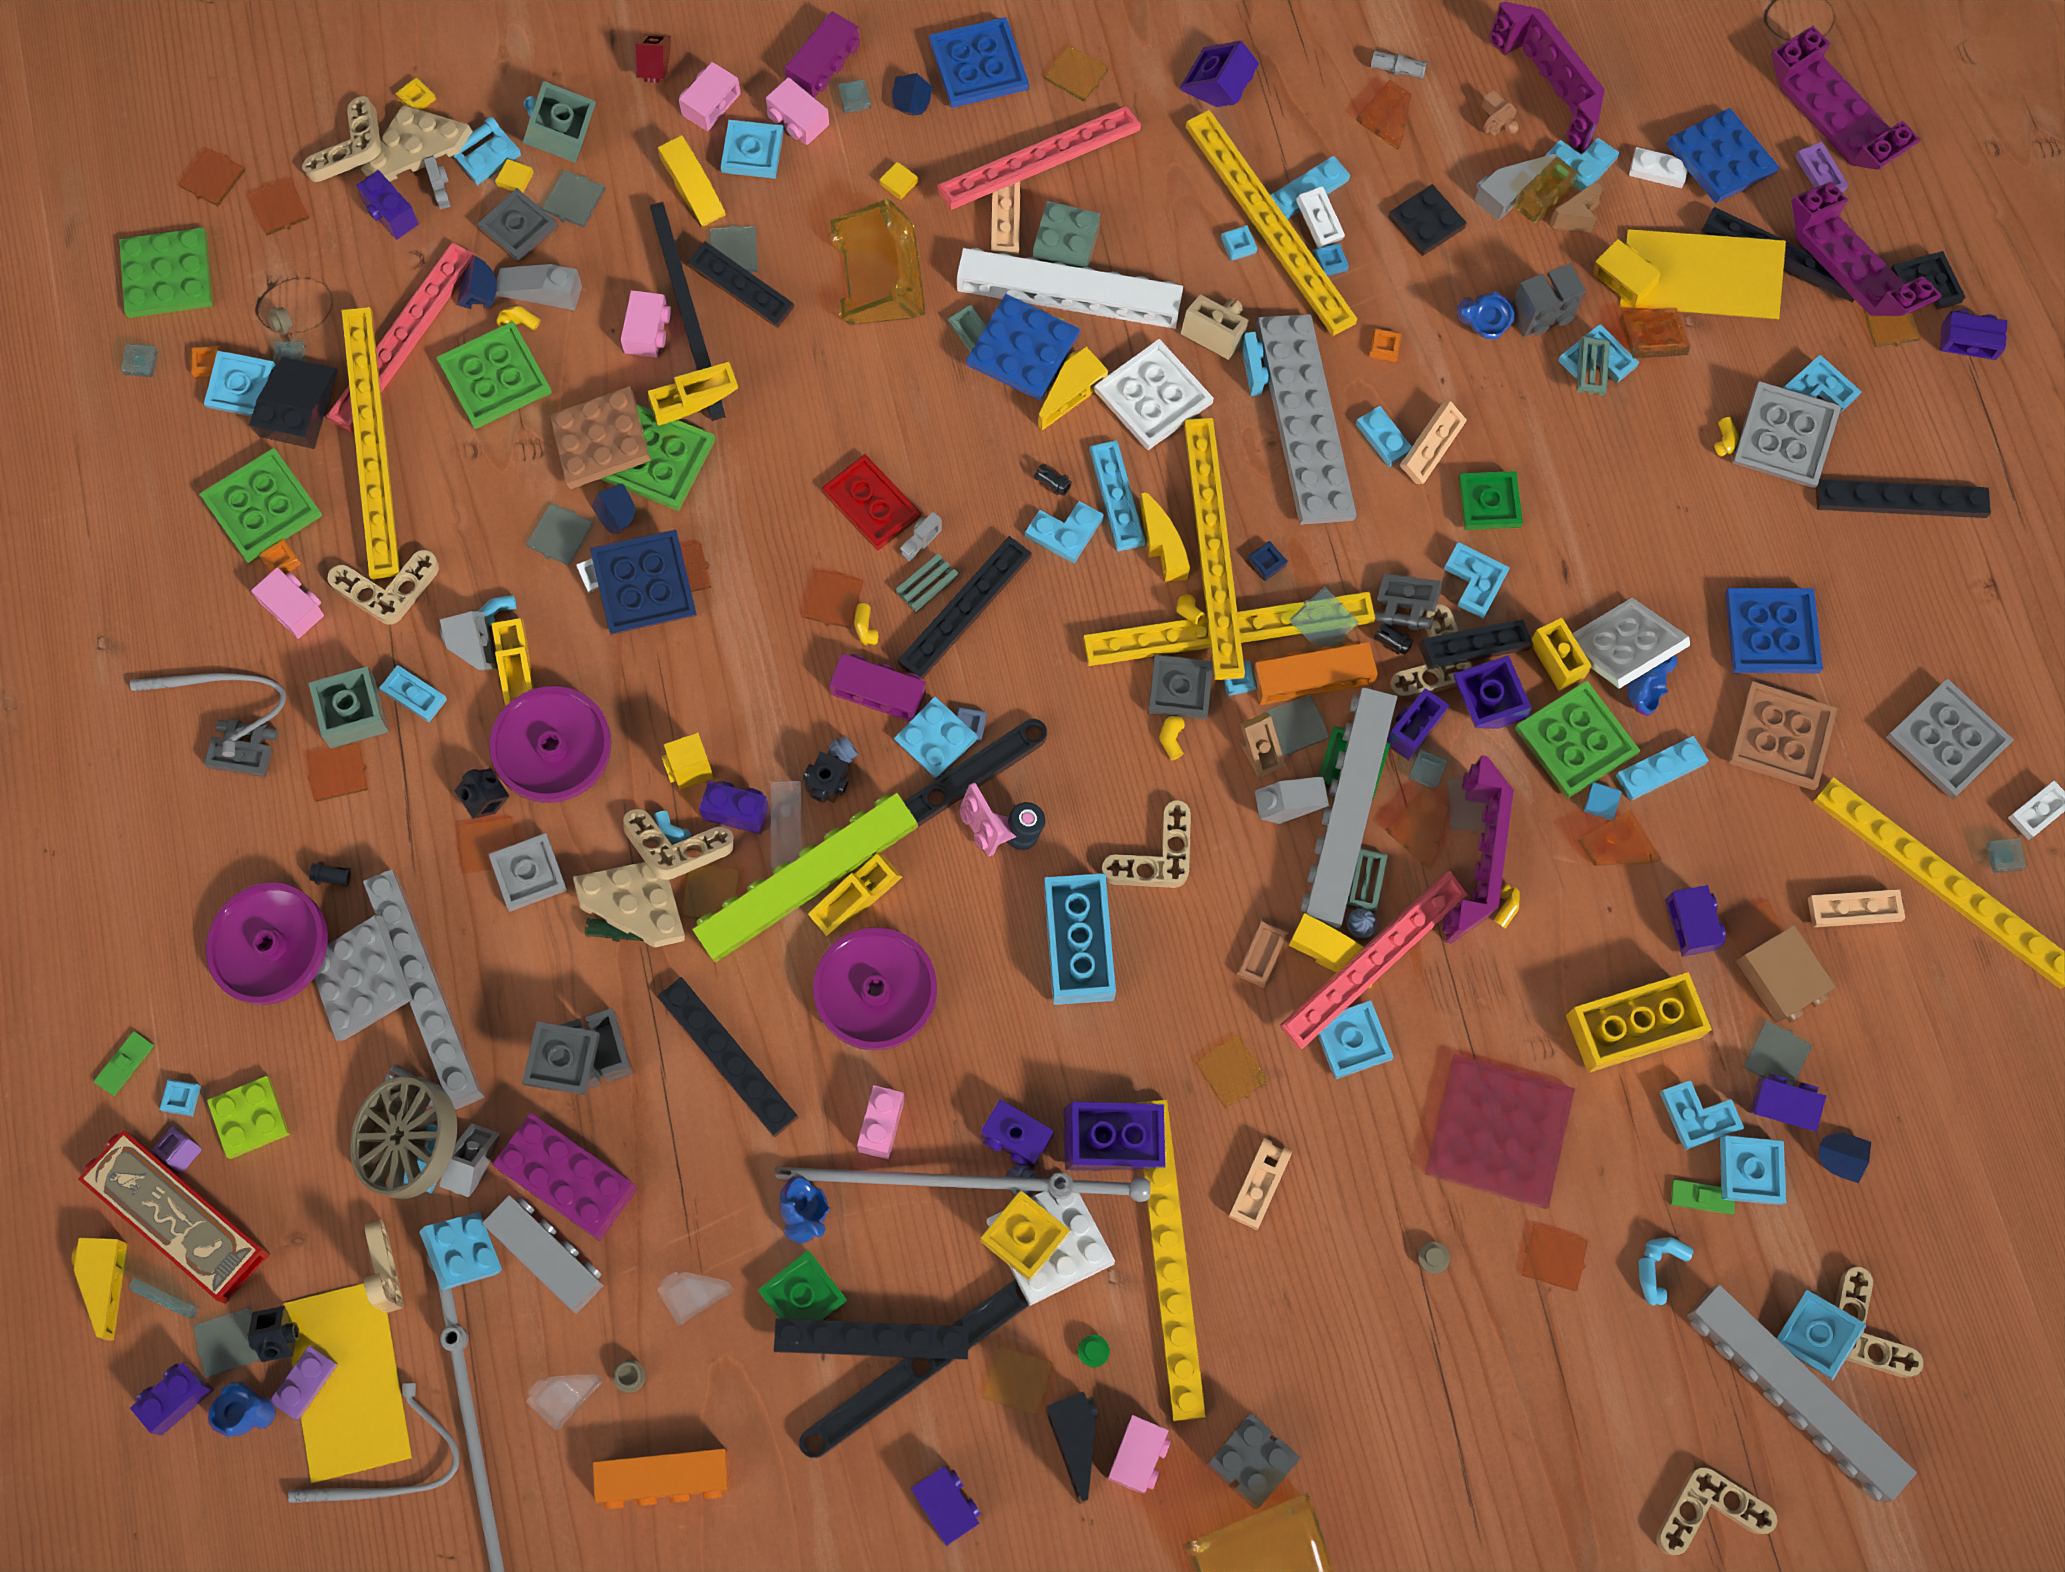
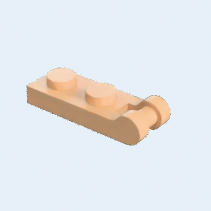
M1266 1138L1263 1139L1229 1214L1230 1218L1255 1230H1258L1293 1152L1285 1147L1282 1150L1272 1145L1273 1141ZM1266 1156L1277 1160L1275 1168L1264 1163Z

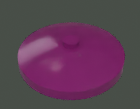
M560 686L535 688L519 695L508 703L500 712L493 725L489 743L493 766L503 783L517 795L541 803L566 801L579 796L591 788L605 771L612 747L610 729L600 708L586 695Z
M277 882L261 883L240 891L220 909L208 933L206 958L214 981L228 995L248 1004L272 1005L290 999L301 992L313 980L324 961L328 944V931L324 915L310 896L287 884Z
M865 928L843 936L825 952L815 972L813 993L818 1014L826 1028L835 1037L855 1048L878 1051L900 1046L915 1037L923 1029L935 1007L937 980L931 960L923 948L913 939L892 929Z

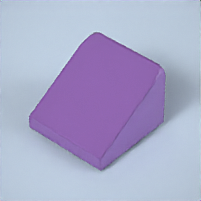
M172 1126L152 1149V1152L179 1173H183L202 1149Z

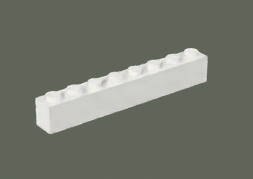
M963 248L957 274V291L1000 299L1006 293L1029 304L1176 329L1183 291L1182 285H1177L1171 281L1159 282L1141 276L1129 277L1117 272L1095 271L1089 267L1077 268L1060 262L1048 263L1035 258L1013 257L1007 253H990L979 248Z

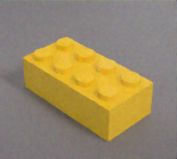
M1689 972L1576 1006L1566 1015L1588 1073L1700 1039L1712 1030Z

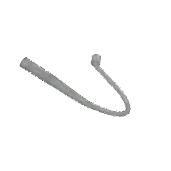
M207 673L130 680L131 691L173 688L222 680L255 681L275 688L280 693V700L277 706L267 715L235 733L227 741H224L222 755L225 757H233L235 755L234 741L276 716L286 701V692L280 684L273 680L253 675Z
M402 1383V1397H406V1401L445 1438L451 1448L453 1463L447 1474L434 1482L416 1486L290 1489L288 1495L289 1503L369 1499L434 1489L445 1484L456 1473L459 1466L457 1444L448 1431L413 1399L412 1396H416V1383Z

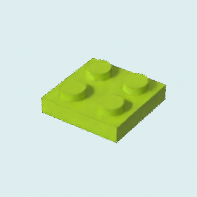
M268 1076L207 1100L228 1159L235 1158L290 1135L272 1081Z

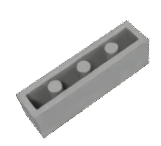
M509 1195L482 1224L574 1313L578 1314L604 1286L598 1280L602 1274L589 1262L583 1266L575 1258L579 1252L569 1242L565 1240L560 1244L553 1237L557 1231L545 1219L538 1223L530 1215L534 1209L522 1197L515 1201Z

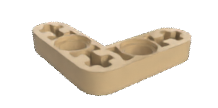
M366 96L357 97L348 105L347 111L351 139L315 153L303 162L302 169L311 181H323L370 162L379 156L381 142L377 112ZM369 126L366 130L360 132L364 127ZM346 155L343 159L337 161L341 156Z
M427 550L418 551L409 559L385 590L345 565L333 567L328 573V582L337 594L385 624H395L402 619L437 575L439 563L432 552ZM429 561L431 566L429 568L423 567L421 569L419 563H427ZM417 574H419L420 580L417 579ZM339 576L342 578L347 577L353 585L352 589L344 582L338 583L337 578ZM411 581L415 584L414 589L410 593H401L399 591V587L403 582ZM366 588L372 589V598L367 601L358 599V594L361 590ZM379 601L386 607L390 608L393 606L395 611L385 614L382 607L378 605Z
M1437 604L1435 612L1427 611L1425 617L1433 619L1435 614L1439 618L1444 617L1441 624L1443 632L1439 633L1441 627L1439 622L1434 620L1432 628L1430 630L1426 629L1429 637L1459 632L1453 615L1446 606ZM1465 662L1429 670L1426 665L1400 671L1391 678L1388 686L1389 693L1397 696L1399 701H1406L1417 698L1425 688L1435 693L1457 687L1453 677L1454 673L1448 674L1445 679L1446 681H1444V674L1450 673L1454 666H1457L1458 670L1472 668L1471 663ZM1426 672L1434 673L1438 678V683L1428 685L1423 681L1422 675ZM1414 676H1416V683L1409 685L1406 692L1402 688H1396L1399 681H1402L1404 685L1413 682Z
M1177 800L1168 803L1165 807L1162 828V857L1110 855L1103 861L1101 873L1106 874V882L1113 885L1168 888L1184 885L1188 878L1190 861L1191 812L1188 805ZM1175 809L1179 810L1180 815H1185L1180 818L1179 829H1173L1174 817L1169 816L1173 814ZM1172 837H1179L1184 842V848L1180 851H1173L1168 847L1167 841ZM1173 859H1179L1178 871L1183 872V874H1179L1178 879H1172V874L1167 873L1172 869ZM1113 863H1116L1119 869L1128 870V863H1132V878L1127 877L1128 871H1119L1118 876H1112V871L1107 869L1111 868ZM1148 864L1152 867L1154 874L1150 878H1141L1137 874L1136 869L1138 866Z
M634 809L627 812L624 816L623 822L626 836L654 875L663 880L676 878L725 857L733 850L734 835L732 831L725 827H715L671 845L646 811ZM638 825H642V828H643V832H642V833H641V829H640V827H639ZM654 840L660 843V845L655 848H648L644 843ZM691 849H696L701 852V854L696 857H690L685 853L686 851ZM661 856H663L666 864H661Z
M382 1219L365 1224V1234L375 1273L364 1277L368 1300L372 1306L386 1313L404 1308L403 1296L386 1226Z
M1854 1267L1842 1273L1835 1306L1843 1310L1846 1304L1854 1305L1858 1311L1857 1319L1865 1324L1873 1288V1278L1866 1269ZM1859 1275L1858 1280L1863 1282V1286L1856 1289L1854 1297H1861V1300L1846 1297V1294L1854 1293L1855 1284L1850 1282V1278ZM1864 1330L1846 1358L1847 1361L1903 1378L1918 1375L1923 1369V1358L1917 1350L1866 1334ZM1871 1344H1876L1882 1349L1883 1358L1880 1362L1870 1359L1868 1348ZM1908 1355V1361L1913 1363V1367L1905 1370V1364L1898 1361H1890L1892 1357L1903 1358Z
M1697 1468L1687 1476L1657 1533L1656 1540L1659 1549L1667 1555H1680L1684 1553L1693 1540L1710 1506L1754 1534H1768L1772 1532L1777 1525V1515L1769 1505L1709 1468ZM1706 1475L1708 1477L1706 1480L1707 1484L1713 1488H1719L1720 1484L1723 1487L1717 1493L1708 1488L1700 1491L1698 1489L1700 1484L1696 1481V1478ZM1729 1491L1736 1493L1740 1499L1737 1510L1731 1511L1724 1504V1495ZM1684 1502H1690L1696 1508V1516L1692 1521L1683 1519L1680 1514V1506ZM1746 1509L1756 1514L1764 1512V1519L1767 1521V1525L1757 1527V1519L1750 1514H1744L1742 1518L1741 1515ZM1675 1520L1679 1525L1688 1527L1689 1530H1680L1676 1537L1680 1545L1670 1548L1668 1547L1670 1541L1666 1538V1534H1674L1679 1525L1672 1524V1521Z

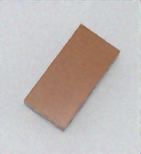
M1260 920L1236 976L1264 988L1288 932Z

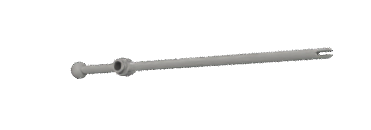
M778 1167L775 1169V1171L791 1172L790 1175L775 1174L777 1179L786 1180L795 1176L805 1178L808 1181L1048 1191L1052 1196L1061 1200L1070 1197L1072 1193L1130 1195L1137 1202H1144L1150 1198V1181L1144 1177H1136L1129 1183L1072 1180L1064 1172L1055 1173L1050 1179L797 1167ZM1059 1183H1066L1064 1188H1056Z
M428 1256V1266L434 1271L430 1258ZM438 1282L446 1326L440 1336V1342L451 1353L491 1572H505L463 1351L468 1344L469 1335L458 1324L452 1288L441 1290ZM457 1334V1341L452 1343L453 1335Z

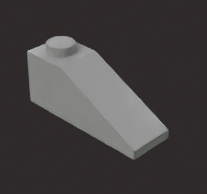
M1556 154L1500 168L1490 177L1485 175L1476 186L1478 191L1474 201L1499 221L1554 171L1559 157Z
M552 264L500 268L496 280V296L569 310L576 309L582 289L577 269Z

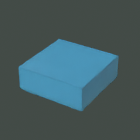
M1340 243L1313 251V257L1327 276L1348 271L1349 265Z
M1593 782L1590 786L1583 812L1612 821L1615 818L1622 791Z

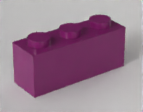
M831 11L785 66L786 79L789 77L813 98L819 92H823L833 74L838 73L842 69L847 57L857 51L860 45L858 26Z
M842 653L829 684L830 692L833 696L909 722L917 715L926 693L925 681H922V678L918 675L896 672L891 666L883 663L878 665L869 663L864 657L857 654L849 656Z

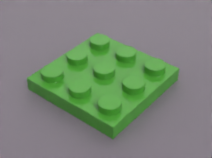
M204 227L119 239L124 313L128 318L213 306L208 238Z
M514 321L436 357L474 429L482 427L552 393L549 384Z
M637 404L651 461L601 478V480L615 486L623 484L629 492L679 511L716 441L715 435L679 420L658 426L653 411Z
M272 448L200 493L204 502L247 563L257 558L261 552L283 538L284 540L323 516L275 448Z
M1585 681L1523 720L1514 728L1566 799L1640 752V749L1588 681Z

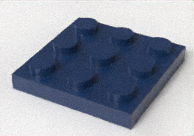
M677 530L590 548L610 635L697 616Z

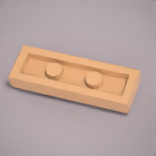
M1020 181L992 193L991 253H1007L1013 257H1019Z
M1445 401L1441 404L1400 464L1401 468L1415 484L1425 483L1467 421L1451 401Z
M1900 889L1811 895L1808 898L1813 928L1901 922L1905 919Z

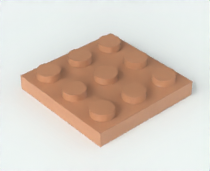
M630 386L550 415L565 481L570 489L651 461L634 392Z
M1752 681L1746 693L1729 764L1815 790L1819 785L1837 707Z

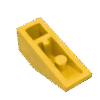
M1087 347L1080 352L1075 351L1066 358L1039 413L1038 428L1041 431L1095 393L1094 385L1108 376L1107 368Z
M78 1238V1245L74 1247L72 1252V1264L96 1337L114 1341L128 1244L118 1239Z

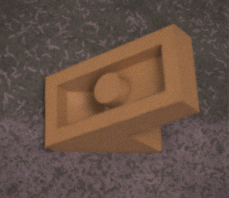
M1597 181L1555 209L1549 225L1555 229L1592 232L1597 221L1592 211L1600 203L1599 198L1603 191L1601 185Z
M1267 712L1240 724L1244 738L1240 739L1239 743L1259 778L1286 766L1272 718Z

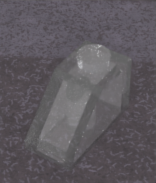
M674 1272L661 1281L662 1286L656 1289L679 1326L735 1291L729 1281L683 1272L680 1275Z
M596 1374L551 1376L545 1381L543 1379L538 1380L528 1391L530 1397L525 1402L553 1429L559 1431L604 1381Z

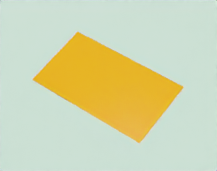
M1628 229L1626 244L1634 247L1637 254L1644 260L1653 262L1661 273L1658 285L1636 307H1633L1622 297L1620 307L1779 319L1786 241Z
M360 1284L283 1303L292 1322L297 1323L300 1334L299 1341L295 1342L293 1356H291L293 1367L308 1346L313 1347L338 1364L301 1416L311 1484L412 1458L388 1313L370 1304L365 1285Z

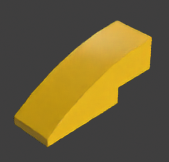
M681 135L659 146L660 160L673 178L676 189L700 226L704 227L725 216L726 213L711 183L684 137Z
M730 362L674 377V384L647 392L656 423L660 426L691 415L716 403L737 390L738 384Z
M1141 493L1140 511L1148 556H1160L1165 582L1188 579L1190 566L1177 530L1160 505L1148 493Z
M521 618L491 623L505 706L519 695L534 689L524 620Z
M876 853L855 874L851 873L808 915L824 934L829 937L878 900L902 878V875L884 855Z
M1305 913L1289 944L1290 947L1315 958V963L1334 972H1338L1364 948L1341 932Z

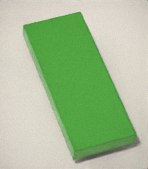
M133 1031L93 1082L115 1097L155 1045Z
M1672 1180L1670 1205L1730 1215L1734 1214L1735 1201L1722 1200L1721 1187Z

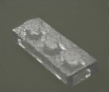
M801 781L770 782L772 872L780 864L786 861L791 864L800 858L798 853L802 851Z

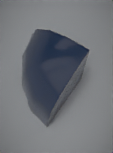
M918 73L895 77L892 91V101L895 108L907 115H921L927 110L932 86Z
M474 256L465 272L457 306L471 309L472 304H483L484 308L494 304L497 290L496 278L486 262L477 256Z
M623 484L598 492L592 506L601 523L612 534L624 531L634 518L635 506Z
M1843 1133L1830 1134L1824 1137L1820 1143L1818 1151L1820 1162L1829 1172L1836 1176L1859 1184L1869 1164L1871 1141Z

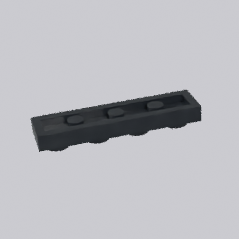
M706 241L702 243L688 261L692 269L776 328L782 324L795 307L789 299Z
M1521 619L1423 638L1418 645L1429 670L1526 651L1533 646V642L1524 620Z

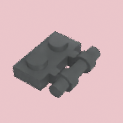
M1384 574L1377 601L1380 605L1387 606L1385 611L1375 610L1374 622L1383 623L1388 627H1394L1395 625L1408 626L1410 630L1419 631L1420 628L1430 630L1433 619L1422 617L1424 611H1436L1442 589L1441 582ZM1399 607L1412 609L1410 615L1399 614L1397 611Z
M230 719L229 721L218 720L216 731L224 732L225 735L224 738L211 737L204 765L209 769L266 777L273 748L269 745H263V742L266 739L276 741L279 730L268 728L267 724H262L244 735L251 737L250 742L234 741L235 755L233 757H225L222 755L223 742L249 726V724H243L241 720Z

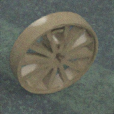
M396 1077L387 1080L369 1094L357 1113L350 1139V1154L353 1168L360 1181L368 1189L387 1197L407 1199L424 1193L439 1180L452 1158L457 1139V1118L450 1097L438 1084L416 1077ZM418 1087H420V1090H419V1092H418V1094H417V1096H416V1095H415V1090H416ZM432 1100L434 1104L433 1107L424 1112L428 1104ZM384 1106L386 1108L389 1119L381 1113ZM437 1120L438 1130L427 1131V1126ZM377 1123L387 1132L373 1133L375 1124ZM429 1140H436L431 1154L426 1148ZM371 1142H383L371 1151ZM418 1157L426 1163L421 1172L417 1162ZM377 1162H379V1164L377 1165V1167H376V1169H375V1171H374V1168H373L374 1164H376ZM405 1172H406V1175H407V1178H408V1183L405 1184V1185H403V1184H404V1176H405ZM388 1176H389V1182H388V1187H387V1186H386V1179H387Z

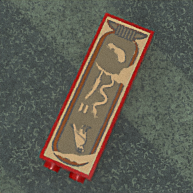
M125 1130L120 1134H115L106 1143V1149L101 1155L85 1165L82 1171L83 1174L78 1180L215 1300L226 1304L270 1253L134 1135Z

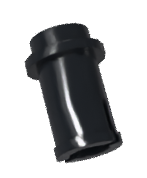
M1042 463L1039 466L1042 471L1036 470L1034 479L1053 489L1055 495H1066L1072 485L1069 476L1066 474L1062 476Z
M1382 623L1379 627L1380 631H1377L1374 640L1396 650L1397 655H1406L1414 640L1409 638V634L1403 635Z
M323 861L313 863L309 873V880L314 881L316 885H320L322 882L348 887L351 878V868L325 865Z

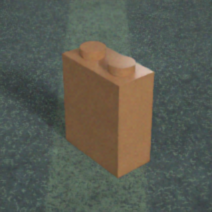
M1795 925L1736 960V963L1776 1023L1787 1018L1789 1023L1805 1014L1803 1007L1810 1003L1814 1008L1830 999L1827 993L1836 988Z

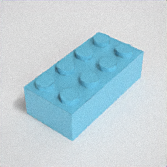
M1106 874L1045 877L1044 898L1053 1005L1114 1001L1116 986Z

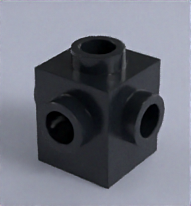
M820 751L814 765H808L803 780L806 781L807 792L810 793L809 796L819 802L825 803L828 800L835 803L838 795H844L849 783V779H846L849 773L848 762Z
M491 768L468 771L462 776L461 783L454 790L472 819L496 814L509 798V794Z
M285 1306L253 1312L248 1342L251 1350L256 1351L260 1361L266 1362L293 1356L295 1342L299 1341L300 1334L297 1323L292 1322Z

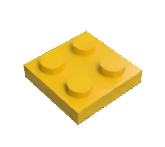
M1020 1190L983 1234L980 1242L1028 1281H1031L1070 1234V1229Z

